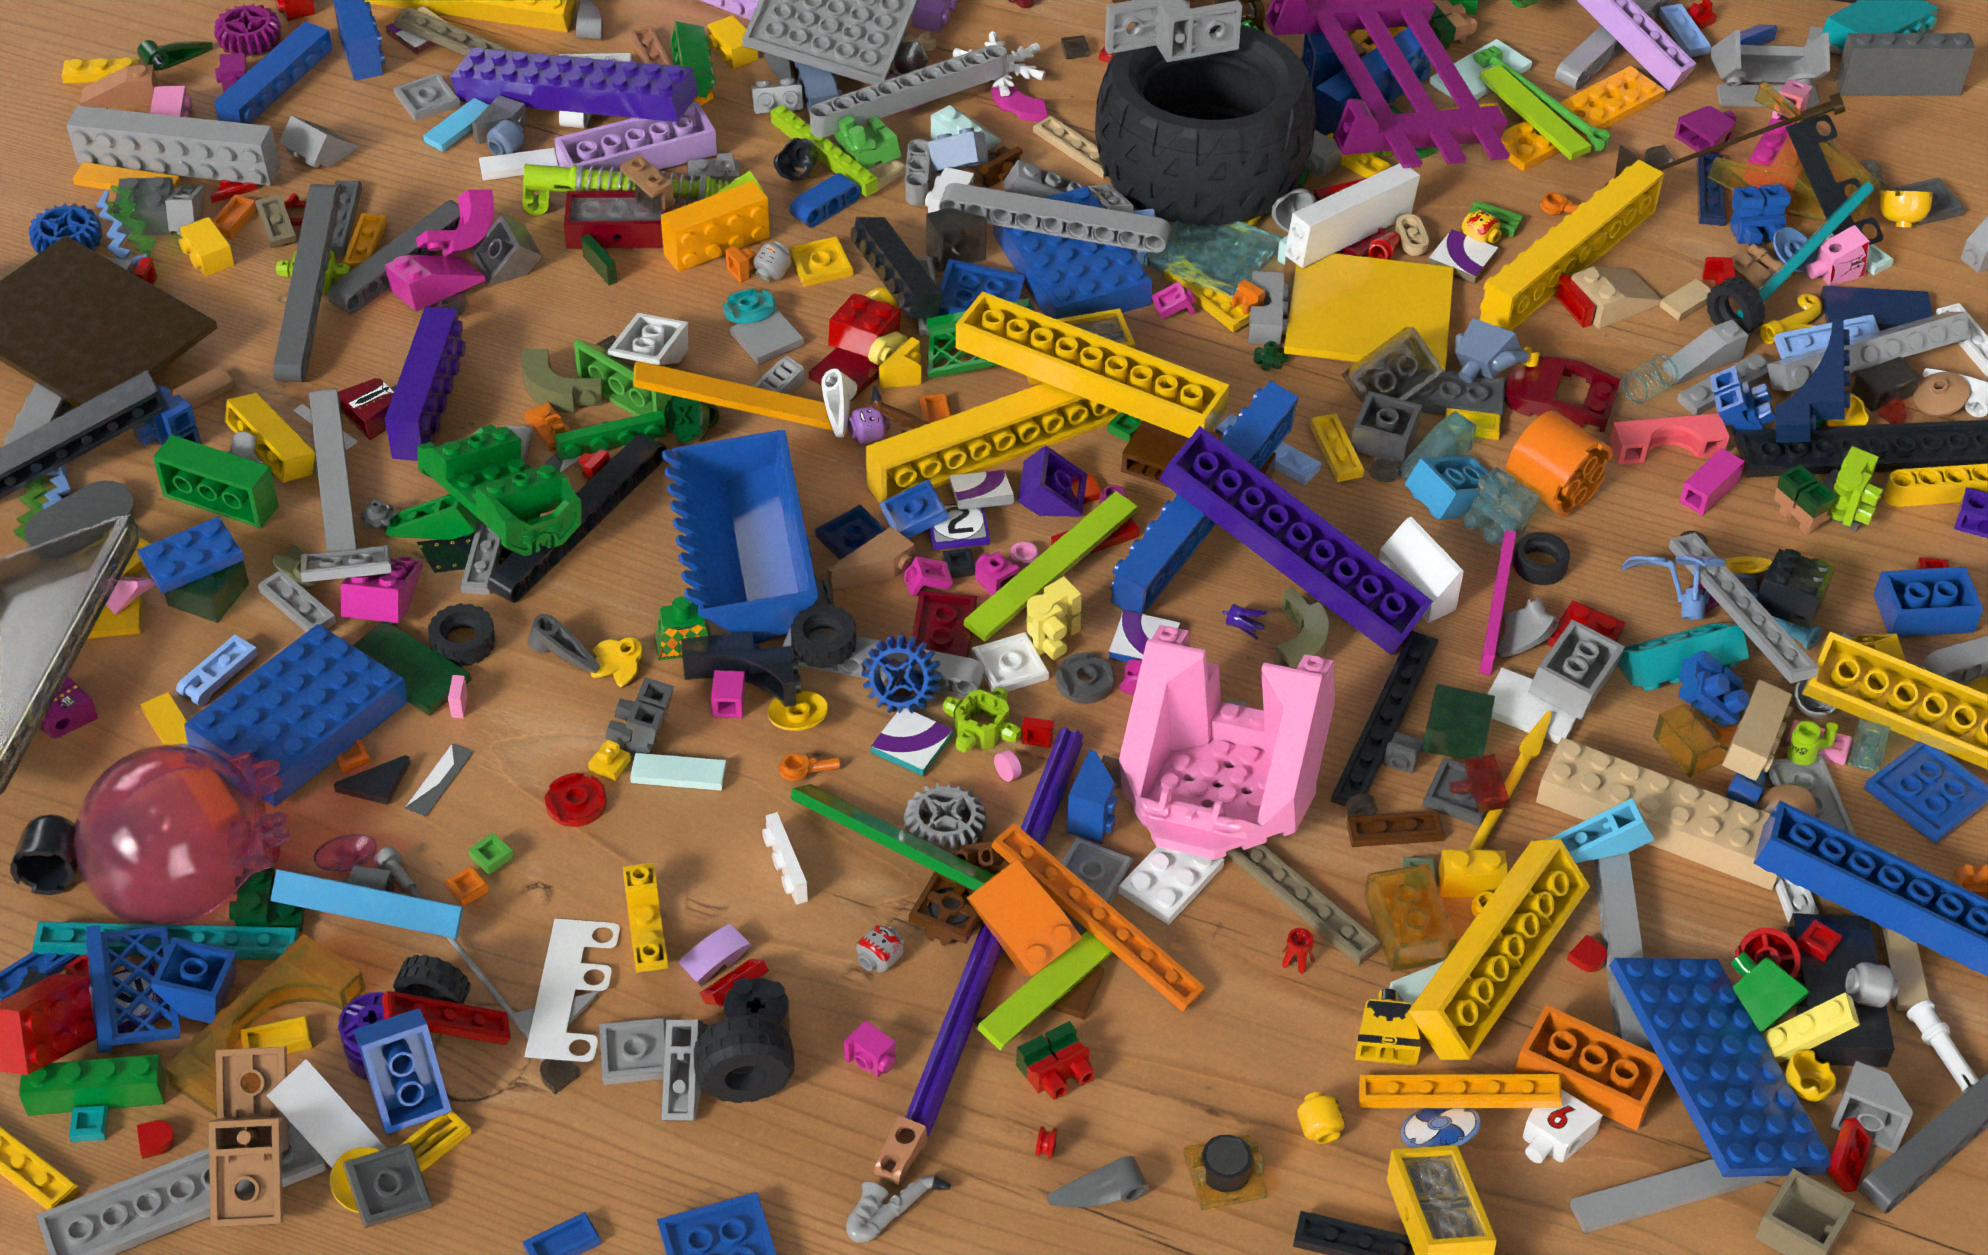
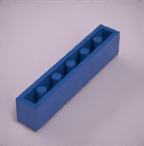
M306 21L214 101L218 121L246 124L254 121L265 109L332 51L329 30Z

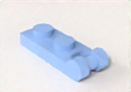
M233 635L178 682L176 687L177 693L184 697L190 696L192 702L198 706L206 705L215 691L258 656L257 648L237 635Z

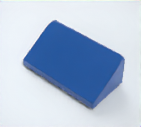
M1759 24L1740 32V44L1763 45L1773 41L1777 32V26Z

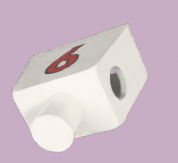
M1561 1089L1562 1108L1532 1109L1523 1133L1524 1140L1530 1143L1525 1149L1527 1157L1535 1163H1542L1547 1155L1558 1162H1565L1597 1134L1602 1114Z

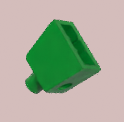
M1743 952L1730 963L1742 976L1732 988L1760 1032L1769 1030L1812 993L1806 986L1768 957L1757 965L1746 952Z

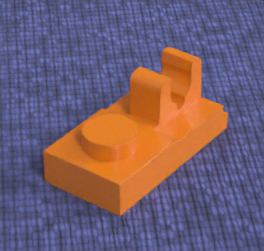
M549 402L524 412L525 421L530 427H533V431L550 452L556 450L554 435L571 431Z

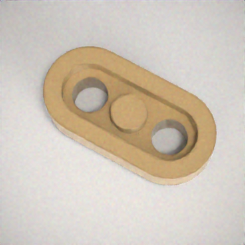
M1412 214L1399 216L1396 221L1395 231L1400 236L1402 249L1412 256L1424 254L1428 249L1429 238L1421 219Z

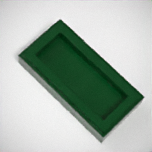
M592 235L582 236L583 257L608 285L617 283L616 262Z

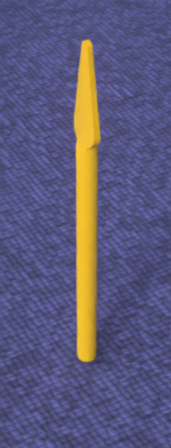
M1547 711L1520 743V755L1467 850H1482L1530 760L1536 758L1541 751L1552 716L1551 711Z

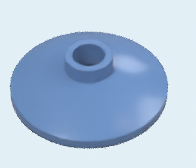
M1783 227L1776 231L1773 237V245L1780 260L1785 263L1804 244L1807 238L1798 230L1790 227ZM1815 251L1795 272L1807 273L1806 265L1816 261Z

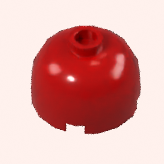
M1759 928L1749 932L1741 940L1735 951V958L1741 953L1746 952L1757 965L1768 957L1794 978H1797L1801 969V953L1797 943L1787 933L1775 928Z

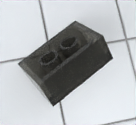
M1405 327L1341 375L1356 397L1364 404L1369 391L1405 401L1445 371L1415 327Z

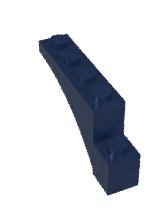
M1844 318L1832 319L1828 347L1812 376L1789 399L1782 404H1776V443L1810 442V431H1816V420L1845 419V408H1850V392H1844V387H1850V371H1844V366H1850V350H1844V346L1850 345L1849 329H1844Z

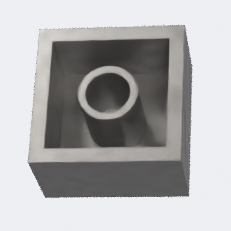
M1369 391L1353 426L1351 444L1355 452L1403 465L1418 430L1422 405Z

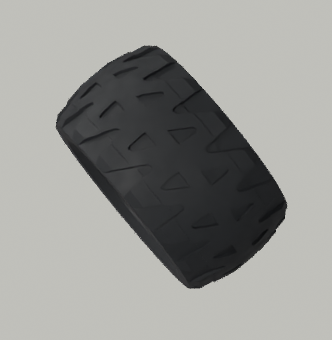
M1242 24L1240 27L1238 50L1166 62L1157 46L1117 52L1108 63L1097 96L1095 137L1105 176L1110 178L1113 188L1122 194L1133 206L1140 210L1154 209L1155 217L1171 222L1198 226H1216L1239 223L1261 216L1272 210V206L1278 198L1298 187L1312 152L1316 108L1313 89L1305 64L1286 44L1277 38ZM1220 25L1212 27L1209 33H1214Z

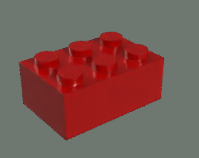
M56 973L0 1001V1072L29 1075L96 1040L88 977Z

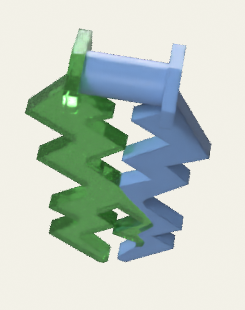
M111 185L112 191L122 195L117 204L107 201L109 196L108 190L104 191L96 204L97 207L103 209L99 217L113 221L107 233V237L113 239L107 249L118 259L131 260L134 268L137 267L142 257L151 258L150 255L156 238L142 235L147 222L129 217L137 206L136 203L127 202L132 191ZM115 204L117 208L122 209L119 214L111 212ZM122 226L133 228L127 240L138 243L139 245L135 250L145 252V254L126 259L131 250L120 248L127 237L126 234L118 232Z
M66 464L46 474L56 476L50 480L57 488L47 492L41 486V484L46 483L43 476L24 486L30 491L19 497V501L31 510L16 518L23 525L13 530L14 534L24 542H26L25 527L28 521L38 512L62 500L60 496L71 492L67 482L68 471ZM45 495L50 500L40 504L36 499Z

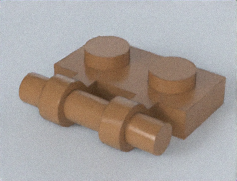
M1752 244L1748 249L1752 256L1742 251L1732 256L1735 277L1745 279V281L1750 282L1754 288L1759 290L1784 263L1770 256V252L1764 247L1760 248L1756 244ZM1761 264H1765L1768 267V269L1763 267Z

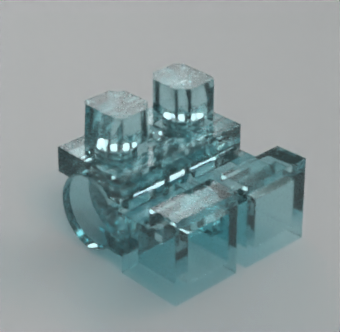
M1497 467L1480 477L1478 487L1481 488L1479 496L1473 499L1471 509L1465 514L1463 525L1470 530L1478 528L1483 531L1485 541L1491 545L1496 543L1502 545L1506 530L1515 531V540H1517L1526 531L1528 519L1533 515L1540 496L1521 483L1516 485V479Z

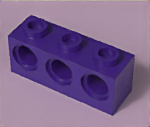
M1966 487L1959 505L1954 526L1955 530L1988 538V493Z

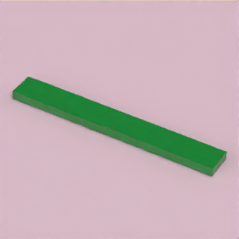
M812 784L792 788L790 798L793 801L973 891L995 876Z

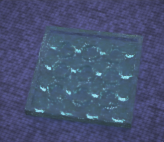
M1176 220L1171 226L1165 249L1159 253L1147 252L1144 255L1143 264L1158 271L1180 277L1201 287L1213 289L1214 292H1221L1233 297L1237 292L1238 283L1244 279L1251 282L1252 271H1261L1279 250L1280 240L1283 238L1239 221L1227 225L1213 226L1210 223L1209 226H1198L1196 224H1182L1180 220Z

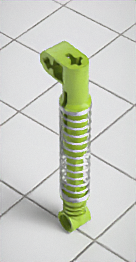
M536 164L524 165L523 209L530 215H542L548 210L550 192L642 190L621 170L614 171L613 167L609 171L604 170L603 166L600 170L594 169L593 165L590 169H585L583 165L574 164L571 167ZM672 172L669 179L673 183L675 205L678 204L679 198H683L684 205L686 206L690 199H693L694 202L716 194L729 185L728 180H725V183H722V180H718V183H716L715 179H712L709 175H701L700 179L696 182L694 174L691 175L690 181H685L684 173L681 174L680 180H675V174ZM534 190L539 191V195H534Z

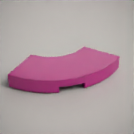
M1008 86L1010 95L1001 96L999 87H991L992 98L1003 111L1006 112L1008 110L1017 114V118L1028 121L1040 122L1047 118L1044 99H1034L1025 96L1018 91L1016 86Z

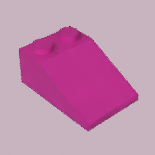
M406 255L399 256L392 262L385 264L391 291L415 311H419L425 308V306H430L486 281L484 275L460 257Z

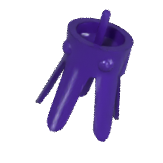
M1232 604L1229 612L1222 611V613L1227 615V626L1237 627L1257 640L1258 637L1251 632H1256L1257 629L1263 630L1264 625L1247 616L1260 617L1266 615L1267 611L1245 609Z

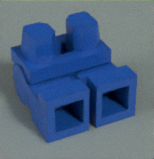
M1783 184L1761 185L1759 189L1757 186L1734 188L1732 199L1733 215L1731 216L1730 226L1738 244L1747 243L1749 246L1752 244L1758 246L1762 242H1773L1776 231L1785 227L1786 217L1784 213L1786 206L1790 204L1791 196Z
M1736 366L1710 376L1717 412L1726 427L1731 425L1734 436L1736 431L1765 430L1764 424L1775 420L1774 408L1768 402L1772 400L1771 393L1765 383L1751 388L1748 381L1742 383L1740 372Z
M159 386L169 409L143 422L145 423L143 426L135 429L134 433L137 440L144 446L155 440L163 445L171 435L202 444L198 428L195 425L196 421L192 406L179 394L173 397L168 387Z
M1703 650L1682 660L1679 681L1683 684L1679 690V697L1686 703H1691L1692 708L1707 719H1711L1712 723L1717 727L1724 728L1729 724L1733 725L1738 722L1740 711L1748 707L1749 694L1743 690L1744 680L1727 667L1722 668L1723 664Z

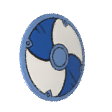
M1423 1108L1413 1113L1404 1121L1400 1132L1402 1140L1411 1148L1460 1146L1477 1134L1481 1126V1120L1478 1113L1472 1108Z

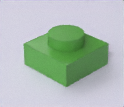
M491 833L468 849L469 857L489 875L514 858L513 850L494 833Z

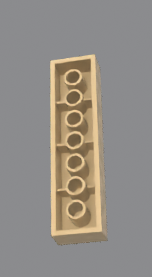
M1561 737L1541 779L1536 799L1537 803L1586 821L1633 798L1644 815L1655 839L1647 844L1771 891L1773 890L1778 875L1767 872L1753 864L1762 828L1770 816L1769 813Z

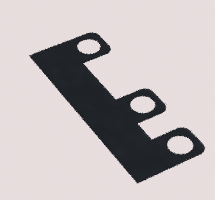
M1821 115L1786 126L1785 128L1827 220L1848 198L1845 194L1846 185L1853 184L1859 188L1861 184L1856 178L1836 183L1819 143L1835 139L1837 131L1831 118L1828 115ZM1819 121H1825L1830 125L1831 133L1828 136H1822L1818 133L1816 125ZM1851 214L1832 232L1835 236L1855 225L1863 233V226L1865 224H1872L1877 230V236L1874 239H1868L1870 241L1869 245L1881 242L1884 238L1875 218L1870 217L1854 222Z

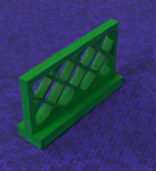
M1029 298L1012 301V303L1035 311ZM966 311L927 319V328L930 332L927 369L929 378L998 365L974 356L970 361L961 362L960 360L968 354L962 350L954 356L948 353L956 346V323ZM949 341L942 349L937 346V343ZM943 357L949 360L944 366L936 367V364Z

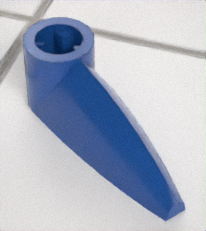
M1761 770L1756 781L1736 772L1725 797L1755 808L1764 790L1766 772Z

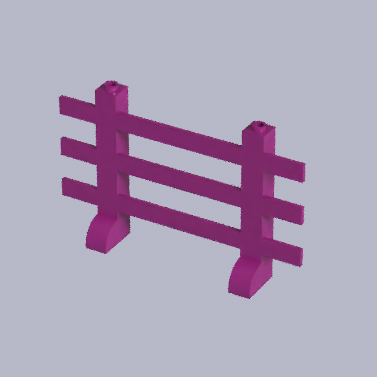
M1432 0L1271 1L1265 21L1273 35L1323 32L1363 101L1348 99L1334 133L1333 139L1343 155L1393 151L1404 169L1422 166L1423 163L1415 151L1416 148L1437 147L1447 164L1465 163L1467 159L1458 145L1481 143L1491 161L1509 159L1510 154L1500 140L1508 122L1498 106L1480 107L1429 25L1430 18L1435 9ZM1410 27L1459 109L1437 111L1387 28ZM1364 29L1368 31L1416 112L1393 114L1344 31Z

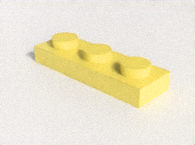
M1843 993L1761 1033L1777 1063L1780 1064L1790 1059L1791 1055L1796 1051L1809 1050L1859 1026L1860 1023L1852 997L1847 993Z

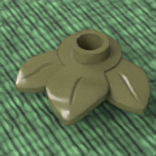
M294 545L287 552L286 556L273 555V563L276 568L290 575L300 586H313L318 582L302 583L301 555L305 553L297 545Z

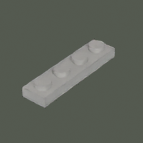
M1758 353L1728 367L1736 366L1740 372L1742 383L1748 381L1751 387L1770 378L1767 364L1770 362ZM1710 377L1678 394L1677 402L1693 415H1700L1716 406Z

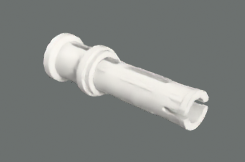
M1925 1000L1914 1005L1907 1012V1018L1909 1021L1915 1022L1922 1033L1921 1039L1923 1042L1933 1046L1964 1094L1970 1089L1966 1080L1968 1079L1971 1085H1975L1979 1079L1949 1037L1950 1028L1947 1023L1941 1022L1935 1013L1933 1002Z

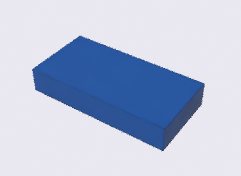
M586 1212L522 1241L527 1255H580L601 1245V1239Z

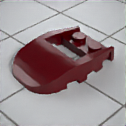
M1539 357L1538 365L1535 367H1528L1523 363H1519L1511 370L1505 383L1504 401L1512 410L1528 417L1534 414L1540 416L1547 411L1555 410L1582 428L1584 424L1600 427L1599 432H1605L1620 379L1582 361L1559 357ZM1573 374L1585 378V383L1590 384L1583 408L1554 400L1562 375L1571 377Z

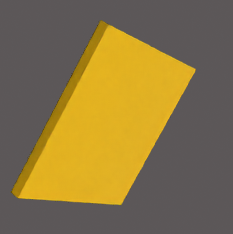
M1335 253L1304 268L1296 264L1284 353L1445 372L1454 267Z

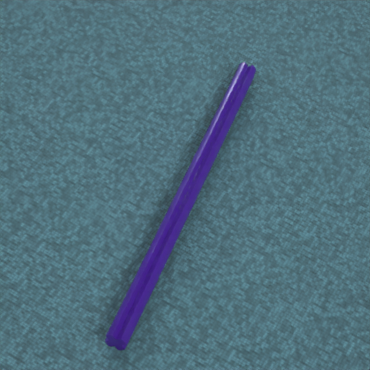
M1062 728L1059 731L1021 826V829L1042 847L1083 745V735L1077 730L1071 732L1068 728ZM984 922L905 1118L925 1125L927 1137L931 1133L1003 949Z

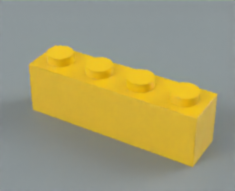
M257 393L227 399L225 423L234 433L248 432L255 436L256 445L254 453L265 465L270 466L271 471L283 483L313 475V467L316 461L314 450Z

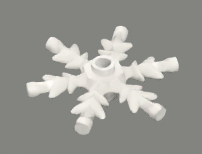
M993 31L989 33L990 42H985L984 45L986 47L994 44L1004 46L1006 42L999 41L998 33ZM1037 42L1025 49L1023 46H1020L1017 52L1012 50L1011 54H1007L1006 74L993 80L995 81L993 87H999L1001 96H1009L1008 86H1014L1011 81L1012 77L1009 75L1010 72H1015L1016 76L1021 74L1027 80L1030 79V76L1041 81L1045 79L1046 72L1036 70V66H1025V63L1014 64V62H1024V59L1033 58L1034 55L1032 53L1040 52V46ZM955 48L953 51V57H957L969 52L963 51L959 48Z

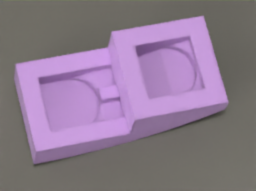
M728 924L697 944L678 963L702 987L724 964L730 968L752 945L731 924Z

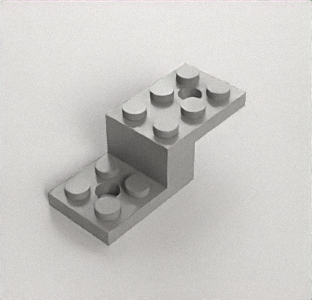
M1132 0L1109 4L1106 8L1105 50L1108 54L1157 46L1166 62L1238 50L1242 5L1239 0L1191 9L1185 0ZM1131 22H1137L1133 28L1126 29ZM1220 25L1214 33H1209L1212 27Z

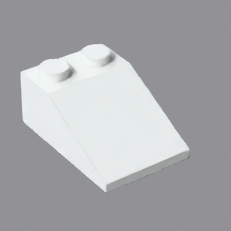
M637 313L609 348L608 355L657 365L679 363L688 351V322Z

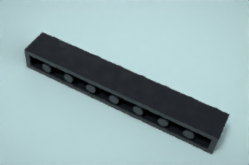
M149 371L142 372L0 448V499L169 409L160 387Z

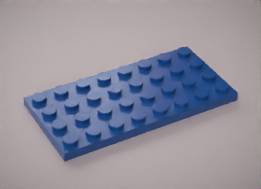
M1614 958L1609 967L1722 1176L1789 1175L1792 1168L1804 1175L1829 1174L1826 1171L1830 1166L1831 1159L1828 1149L1802 1107L1797 1095L1787 1083L1786 1077L1766 1041L1733 990V984L1719 960Z

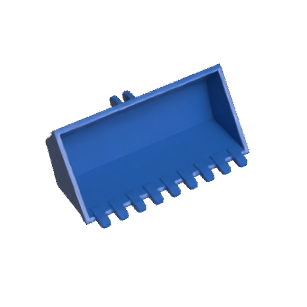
M777 430L676 447L672 451L664 450L662 452L663 459L674 466H668L665 469V474L677 483L669 484L667 486L668 492L680 500H673L670 506L673 512L683 517V519L675 518L673 525L677 530L686 534V536L678 535L676 537L677 545L688 551V553L682 552L678 557L681 564L691 569V571H683L681 576L684 582L694 587V589L687 588L684 591L685 598L697 605L699 616L712 621L732 634L752 632L753 644L788 633L791 624H793L794 617L798 616L801 610L807 609L814 604V601H817L818 591L811 561L813 553L809 548L811 543L805 531L786 431Z

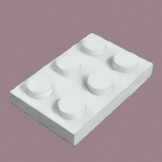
M1156 847L1119 885L1118 894L1169 925L1224 867L1225 859L1213 860Z

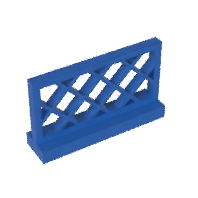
M100 925L86 927V947L98 1053L112 1052V1045L180 1038L178 1013L165 1001L159 1005L148 998L153 992L151 982L154 976L144 971L153 962L160 965L162 960L160 955L163 953L164 956L169 946L167 926L101 932ZM161 938V945L154 952L142 945L146 939ZM122 941L128 947L119 955L109 949L108 942ZM135 950L147 957L139 966L126 959ZM119 965L132 972L123 982L111 975ZM138 976L150 983L142 993L129 986ZM122 992L135 999L127 1008L114 1001ZM141 1003L154 1010L145 1020L132 1013ZM161 1015L171 1022L172 1028L158 1030L151 1024ZM125 1019L138 1026L133 1032L118 1034L117 1027Z

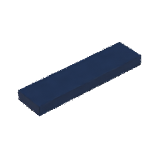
M1708 153L1696 159L1699 224L1724 226L1726 207L1723 155Z

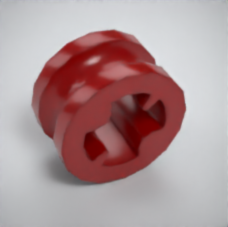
M1044 1126L1040 1127L1035 1156L1040 1157L1041 1154H1046L1048 1159L1053 1158L1058 1129L1053 1128L1052 1131H1047Z

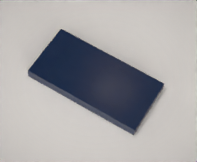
M1823 286L1821 291L1826 324L1832 323V319L1844 318V320L1873 314L1879 331L1933 316L1929 294L1925 291Z

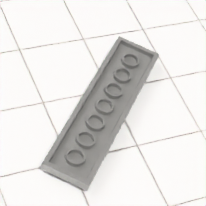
M290 1121L289 1149L282 1152L283 1187L326 1171L322 1156ZM209 1148L37 1214L36 1218L49 1255H114L210 1217ZM249 1180L240 1181L237 1187L239 1196L243 1199H251L255 1194V1185Z

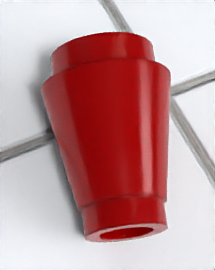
M1391 231L1373 240L1369 245V256L1371 258L1390 260L1401 241L1399 234Z

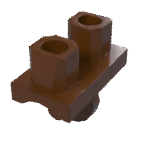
M1003 146L995 153V159L991 160L988 158L989 162L978 165L977 170L983 175V185L989 188L1000 181H1004L1017 160H1020L1023 150L1018 146L1011 150Z
M993 841L959 846V851L954 853L955 856L991 874L1000 872L1010 864L991 847Z

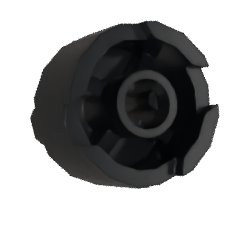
M740 978L734 982L733 988L728 991L724 999V1018L745 1014L749 1016L760 1015L764 1018L775 1020L788 1033L790 1032L789 1001L785 988L780 982L763 978Z

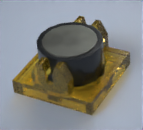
M1219 1135L1211 1138L1207 1143L1184 1147V1157L1201 1210L1267 1198L1268 1191L1263 1179V1157L1258 1155V1142L1251 1143L1249 1135L1239 1137Z

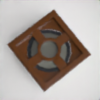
M934 872L909 913V922L924 927V932L930 941L933 942L937 938L940 939L942 946H946L950 942L959 941L967 944L981 917L966 898L974 892L973 890Z

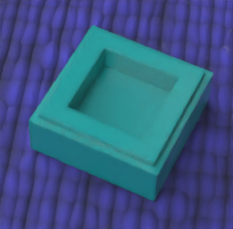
M108 1106L73 1107L69 1130L71 1142L105 1140L109 1118Z

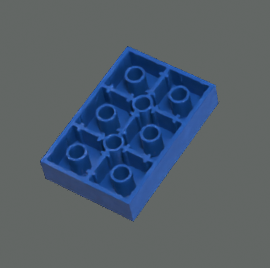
M1088 186L1044 197L1102 208ZM993 225V236L1016 272L1026 275L1024 285L1044 315L1060 319L1120 309L1124 313L1151 305L1152 280L1131 249Z
M317 624L187 721L184 727L188 747L191 751L276 807L336 760L340 753L343 754L350 749L356 740L364 738L407 704L404 678Z

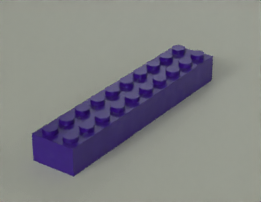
M472 48L450 76L455 94L462 102H469L476 98L486 104H491L501 95L524 103L525 108L679 122L698 94L692 67Z
M1201 426L1198 427L1169 462L1159 479L1390 655L1397 650L1433 602Z

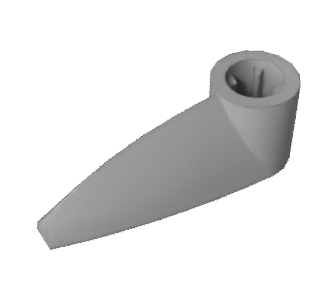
M581 0L576 24L577 38L602 40L603 23L599 9L591 0Z

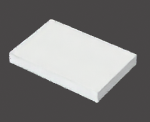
M1501 668L1481 705L1479 714L1529 733L1547 711H1551L1552 716L1544 739L1556 744L1559 743L1561 737L1567 739L1577 718L1529 693L1528 690L1533 679Z

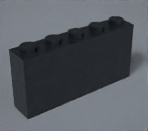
M1792 914L1789 925L1784 926L1783 932L1787 933L1796 943L1814 920L1819 921L1843 936L1841 943L1825 963L1798 947L1801 953V969L1796 979L1812 993L1797 1005L1796 1016L1843 993H1847L1845 987L1847 974L1857 964L1861 962L1878 964L1869 919L1863 916ZM1854 1002L1860 1025L1809 1049L1815 1052L1816 1060L1820 1063L1829 1062L1830 1065L1854 1066L1855 1062L1858 1061L1874 1067H1887L1895 1050L1887 1006L1878 1008Z

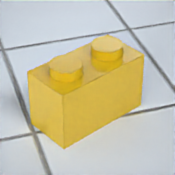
M733 15L707 24L708 46L714 49L720 55L722 61L726 62L732 69L758 60V50L742 46V39L747 29Z
M209 217L179 227L182 237L179 239V244L183 253L189 254L194 268H199L205 277L234 266L230 245Z
M1442 849L1437 872L1440 897L1475 898L1484 891L1495 892L1508 874L1505 851Z

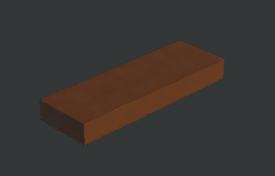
M1438 810L1348 816L1346 822L1352 847L1443 841L1444 838Z

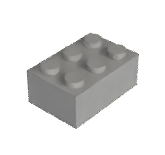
M1571 620L1539 665L1528 692L1582 720L1615 671L1625 646Z

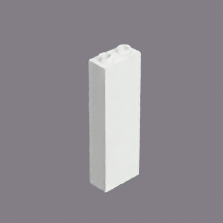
M1399 163L1292 213L1284 255L1301 268H1304L1377 233L1379 228L1385 229L1396 224L1399 216L1412 213L1420 174L1411 168L1403 169Z

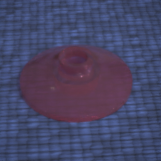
M365 834L340 836L320 846L314 854V861L317 867L326 871L348 872L352 870L353 865L359 866L372 858L377 851V844L374 838Z

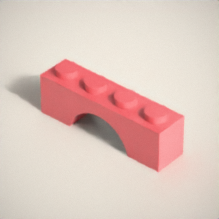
M1716 413L1613 422L1609 444L1617 464L1622 465L1644 463L1647 453L1661 445H1675L1685 448L1697 458L1712 457L1721 448L1726 450L1729 434L1723 420Z

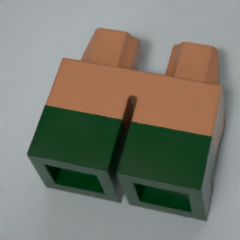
M1448 0L1434 3L1435 9L1430 18L1429 25L1444 49L1449 48L1450 42L1457 40L1465 44L1466 36L1476 33L1477 22L1473 17L1465 19L1466 11L1462 4L1453 6Z
M1801 464L1779 476L1774 500L1780 504L1779 512L1786 518L1795 517L1800 522L1799 529L1805 535L1816 531L1821 523L1830 519V516L1827 514L1828 509L1836 504L1838 495L1821 481L1818 482V479Z

